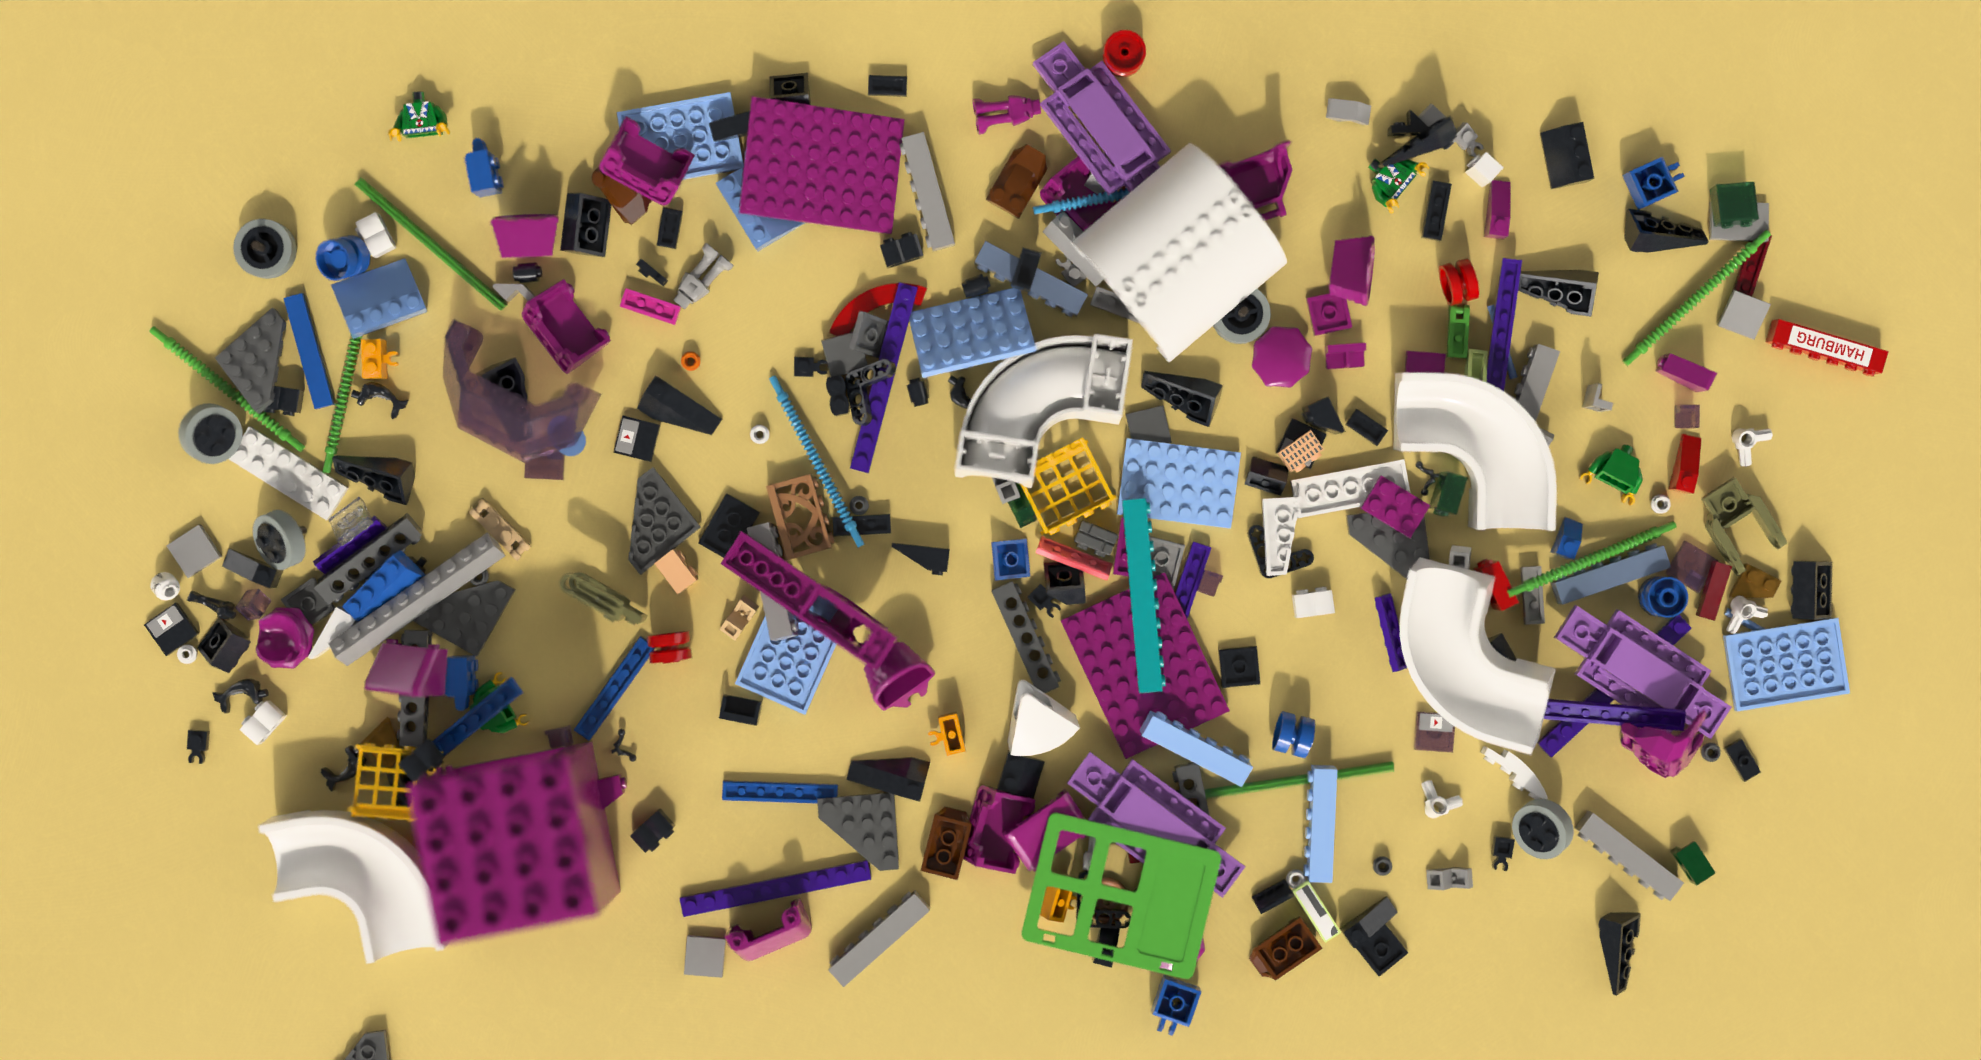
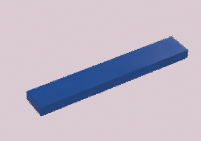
M303 293L283 298L314 409L317 410L335 405L305 296Z
M642 636L639 637L577 724L574 731L588 741L592 739L649 659V653L657 647H649L647 640Z
M513 677L509 678L434 739L433 743L446 756L523 694V691Z
M723 780L722 800L817 804V798L838 797V784Z

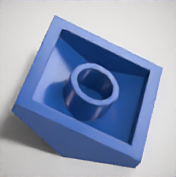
M1027 539L991 542L995 580L1030 577Z

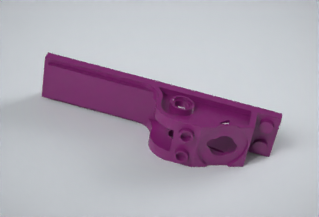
M742 531L720 563L875 671H877L898 637L887 630L888 628L860 606L834 589L813 580ZM818 596L828 599L838 608L831 621L810 611ZM864 625L872 633L866 641L859 643L853 632L855 628Z

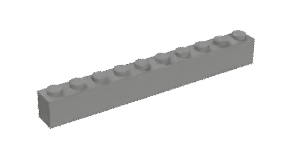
M488 533L478 538L328 644L334 657L346 666L359 659L505 557L499 543Z

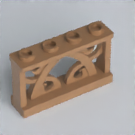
M807 474L766 486L787 560L833 548L832 543H835L832 532L828 533L826 525H829L827 514L822 512L821 507L824 506L822 496H818L816 488H819L816 476L813 477L812 474ZM800 483L807 484L809 486V493L803 494L802 488L799 491V496H796L795 489ZM792 484L791 494L777 493V488ZM812 496H813V499H814V502H815V506H814L812 503H810L809 501H807V500L811 499ZM789 501H791V509L785 511L783 505L788 504L789 506ZM795 502L812 512L811 520L804 531L799 525L786 523L785 518H788L794 512ZM818 517L821 523V527H815L818 521ZM792 528H796L801 535L798 537V534L796 532V534L792 536L790 534V530ZM820 532L823 535L822 543L820 545L811 544L807 537L810 535L811 538L818 540L815 534ZM803 541L811 548L794 553L793 550Z

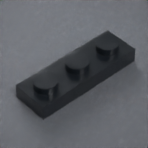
M1431 181L1421 238L1435 241L1442 240L1452 184Z
M890 514L852 516V521L854 520L857 524L856 529L859 535L891 533ZM833 517V536L851 535L849 531H846L845 523H842L843 518Z

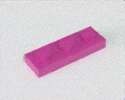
M627 288L620 304L622 308L676 325L681 310L680 306Z

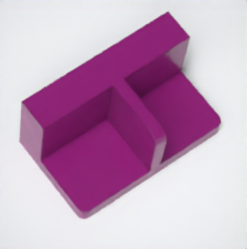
M1366 343L1325 346L1326 369L1364 367Z

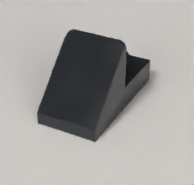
M1409 110L1407 112V125H1405V122L1393 123L1388 128V136H1417L1428 126L1412 110Z

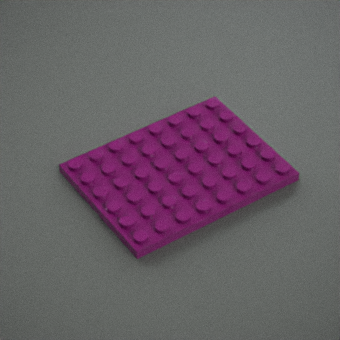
M752 96L739 214L891 235L901 156L899 144L902 143L905 119Z
M1165 572L1153 577V579L1157 580V590H1154V598H1158L1159 602L1156 617H1160L1161 629H1157L1158 637L1161 636L1162 648H1159V656L1163 655L1164 667L1160 668L1161 675H1165L1166 686H1162V691L1139 693L1130 588L1061 620L1125 759L1158 745L1143 737L1140 733V728L1150 711L1155 713L1159 711L1165 714L1168 720L1172 722L1177 720L1188 730L1230 711Z

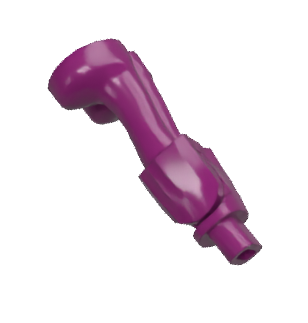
M1011 95L1008 96V100L998 102H984L980 98L972 100L974 114L977 116L976 128L978 135L986 133L989 126L1001 123H1011L1013 126H1016L1033 118V115L1041 114L1039 99L1031 100L1030 98ZM999 110H1007V111H1008V113H1004V114L989 115V116H978V115H982V114H984V113L992 112V111H999Z

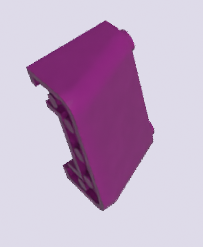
M626 116L600 163V170L605 175L660 205H668L680 187L695 155L681 148L676 149L672 154L638 135L640 132L639 124Z
M1079 156L1055 174L1042 188L1040 196L1045 204H1051L1055 200L1061 202L1063 199L1066 201L1067 198L1072 200V197L1077 199L1078 196L1082 198L1083 195L1085 197L1089 194L1093 196L1095 192L1084 186L1089 178L1090 170ZM1119 199V201L1115 202L1108 201V203L1103 202V204L1098 203L1097 205L1093 203L1092 206L1088 204L1087 207L1082 205L1081 208L1077 206L1076 209L1072 207L1071 210L1066 208L1064 212L1084 232L1121 200ZM1061 209L1060 212L1054 214L1058 216L1063 210Z
M563 279L529 300L522 311V317L564 373L569 374L608 345L611 340L605 329H595L573 301L574 288Z
M386 639V642L381 644L367 675L364 690L414 697L445 696L448 649L440 648L439 644H428L426 648L406 646L398 643V639Z
M981 785L978 788L969 819L972 826L963 859L976 867L1016 874V870L1020 865V859L1002 832L1009 827L1017 828L1015 824L1022 822L1023 816H1030L1035 810L1036 800Z
M1066 789L1057 794V800L1051 799V802L1022 822L1015 824L1017 828L1009 827L1002 832L1028 871L1033 870L1036 872L1048 819L1051 814L1060 813L1086 819ZM1061 830L1054 855L1078 838L1084 839L1087 835Z
M798 898L791 901V908H788L782 914L783 926L754 937L751 929L743 930L737 924L729 928L725 938L729 947L742 959L753 961L808 937L811 933L812 925L801 899Z

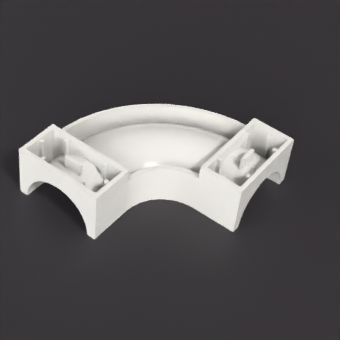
M1094 334V337L1061 336L1036 342L1035 352L1009 357L1002 361L984 379L969 404L960 434L955 477L963 478L964 476L971 475L989 476L1011 480L1022 484L1024 487L1032 488L1038 445L1044 433L1051 426L1066 419H1084L1119 425L1123 412L1133 340Z
M1395 373L1393 450L1446 452L1457 458L1464 465L1471 481L1468 527L1476 530L1526 528L1555 531L1556 474L1553 459L1541 430L1518 402L1502 390L1471 377L1443 373Z
M1419 557L1409 570L1400 616L1401 647L1411 678L1426 701L1438 714L1458 729L1477 739L1531 755L1539 740L1556 668L1519 658L1515 662L1500 655L1490 644L1486 636L1484 620L1488 612L1495 576Z
M306 810L269 818L258 826L260 833L266 834L269 838L276 857L277 886L272 894L274 902L317 894L333 896L343 901L350 907L357 918L367 964L404 950L434 947L436 951L444 950L448 945H437L420 853L407 839L395 830L374 819L364 816L353 818L351 817L352 812L338 810Z

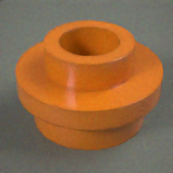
M686 352L681 358L683 368L688 371H694L700 366V357L695 352ZM693 358L694 364L689 365L688 359Z

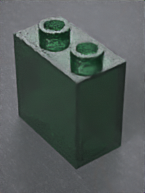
M1755 181L1716 184L1709 190L1714 227H1721L1722 229L1732 228L1734 225L1750 227L1759 220Z
M1448 471L1439 473L1429 509L1434 510L1433 514L1443 517L1457 515L1468 477Z

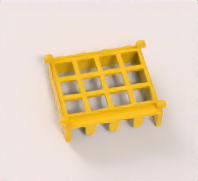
M1083 437L1036 461L1034 476L1036 475L1042 487L1041 489L1029 494L1027 488L1020 484L1043 529L1040 532L1041 536L1048 532L1051 536L1060 531V526L1064 524L1067 527L1078 522L1076 518L1082 515L1086 518L1095 513L1094 509L1098 507L1104 509L1112 505L1111 501L1117 498L1115 494L1112 495L1087 446L1089 442L1084 440ZM1085 451L1091 464L1078 470L1072 457ZM1069 459L1075 472L1062 478L1056 465ZM1052 467L1058 480L1045 486L1039 473ZM1093 467L1099 480L1086 486L1080 473ZM1077 475L1083 488L1070 494L1064 481ZM1101 483L1107 496L1094 502L1088 489ZM1061 484L1066 497L1053 502L1048 489ZM1085 491L1091 504L1078 510L1072 497ZM1044 492L1050 505L1038 510L1032 497ZM1069 500L1074 513L1061 518L1056 505ZM1053 508L1058 521L1046 527L1040 514Z
M374 743L357 744L355 749H359L353 807H348V811H352L351 817L364 816L370 819H376L377 817L388 818V820L404 819L414 822L411 804L410 807L395 806L397 792L408 793L407 788L397 787L399 773L406 774L402 769H399L400 766L398 764L400 763L401 755L408 756L416 747L404 746V749H397L395 745L376 747ZM363 752L378 753L376 767L362 766ZM382 754L397 755L395 769L380 768ZM361 770L376 771L374 786L359 784ZM380 772L395 773L393 787L378 786ZM359 789L374 790L372 804L357 803ZM378 790L393 791L391 806L376 804Z

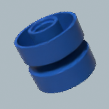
M347 235L322 242L317 248V267L322 275L329 280L338 281L364 273L369 267V250L364 241L357 236Z
M1655 576L1647 579L1641 585L1638 600L1646 613L1653 616L1671 618L1679 615L1686 608L1688 591L1685 585L1678 579Z
M1282 711L1275 726L1272 750L1286 753L1291 745V754L1293 756L1306 758L1314 741L1315 719L1301 716L1297 725H1295V714Z

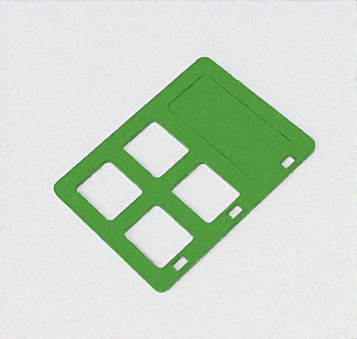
M1053 813L1049 816L1022 928V938L1025 941L1189 979L1194 974L1221 863V855L1216 850L1065 814ZM1061 830L1091 836L1096 839L1086 879H1079L1051 871ZM1112 842L1146 850L1142 873L1136 891L1105 885L1101 882L1109 847ZM1051 886L1082 895L1073 935H1065L1038 928V920L1047 887ZM1099 898L1133 907L1125 943L1121 948L1088 939L1096 902ZM1044 934L1055 936V942L1043 940ZM1102 949L1114 950L1113 956L1101 954ZM1161 962L1172 964V970L1160 968Z

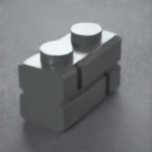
M1082 520L1074 542H1077V547L1086 551L1088 547L1095 550L1094 554L1105 558V555H1111L1119 534Z

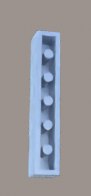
M1150 711L1140 728V733L1143 737L1241 787L1253 769L1250 759L1245 755L1240 754L1238 756L1234 754L1231 748L1225 745L1223 747L1217 745V742L1210 737L1206 739L1201 737L1198 731L1192 728L1190 730L1184 728V725L1177 720L1173 722L1168 720L1167 716L1159 711L1157 713Z
M1311 765V771H1308L1310 789L1307 790V801H1310L1309 808L1306 809V819L1309 820V827L1305 828V838L1308 839V846L1304 848L1307 865H1304L1303 872L1309 882L1332 883L1337 768L1334 765Z

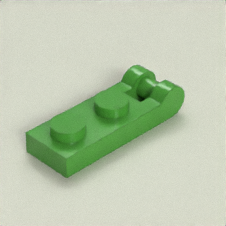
M1449 305L1447 357L1467 358L1470 305ZM1456 314H1462V319H1456Z

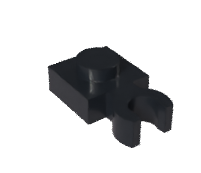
M640 259L636 265L640 267L638 271L646 278L650 275L663 287L668 282L666 278L644 260Z
M794 357V377H814V372L826 375L827 371H821L820 365L827 364V361L820 360L814 363V357Z
M1041 583L1027 596L1040 611L1045 607L1047 614L1051 618L1054 617L1050 612L1052 607H1056L1059 611L1061 610L1058 604L1051 602L1054 597L1047 594L1046 588Z
M188 730L187 749L192 750L188 757L189 763H194L195 756L199 757V764L205 762L203 751H207L209 748L210 731Z
M1494 836L1491 855L1497 857L1492 863L1493 869L1497 870V865L1502 863V870H1508L1506 858L1512 859L1515 839Z

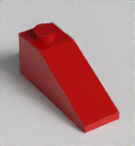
M1682 434L1669 490L1694 494L1699 476L1702 438Z

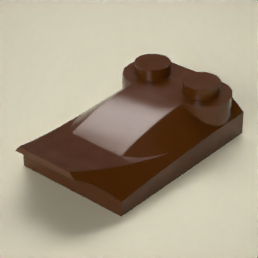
M1028 144L1014 150L993 188L990 190L986 201L1019 219L1047 171L1046 155Z
M600 167L593 172V184L601 189L624 223L632 225L648 212V206L652 200L605 175L600 170Z
M944 806L941 811L934 815L920 871L958 880L972 826L967 812Z
M1299 916L1291 919L1286 926L1254 947L1249 959L1262 977H1269L1276 981L1323 948L1307 924Z

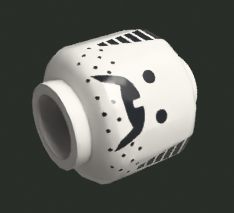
M168 572L158 573L152 578L150 583L153 593L161 600H171L180 591L178 580Z

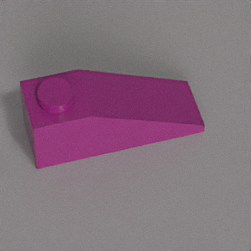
M1492 180L1490 182L1484 237L1504 239L1508 237L1511 218V182Z

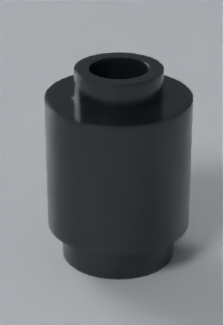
M537 262L521 263L513 266L514 281H519L520 283L538 282L539 277H542V267L538 266Z
M982 274L966 279L964 283H961L966 298L970 296L973 298L989 292L988 287H991L988 277H983Z
M920 378L909 380L910 384L906 386L910 401L914 407L928 404L929 394L925 380L921 381Z

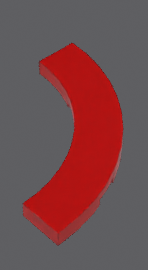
M899 283L877 286L854 298L838 314L829 333L835 336L849 333L856 324L859 311L868 313L883 305L894 303ZM903 283L918 287L914 305L921 306L928 288Z

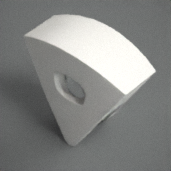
M1026 680L1018 682L1008 736V746L1011 755L1030 756L1050 751L1066 742L1077 732L1080 727L1074 713Z

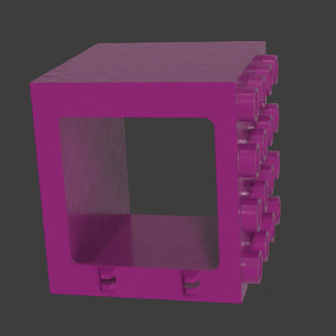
M592 741L464 766L452 767L447 765L445 769L438 767L436 772H432L429 776L428 773L423 774L421 780L407 786L438 946L598 916L620 893L621 889L606 811L602 809L597 783L599 774Z

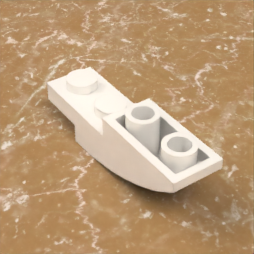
M1485 746L1480 752L1485 755L1483 759L1493 765L1495 762L1500 764L1502 771L1509 775L1511 774L1509 779L1514 782L1512 786L1521 791L1523 789L1530 792L1529 796L1534 799L1548 798L1538 778L1518 757L1505 749L1499 755Z

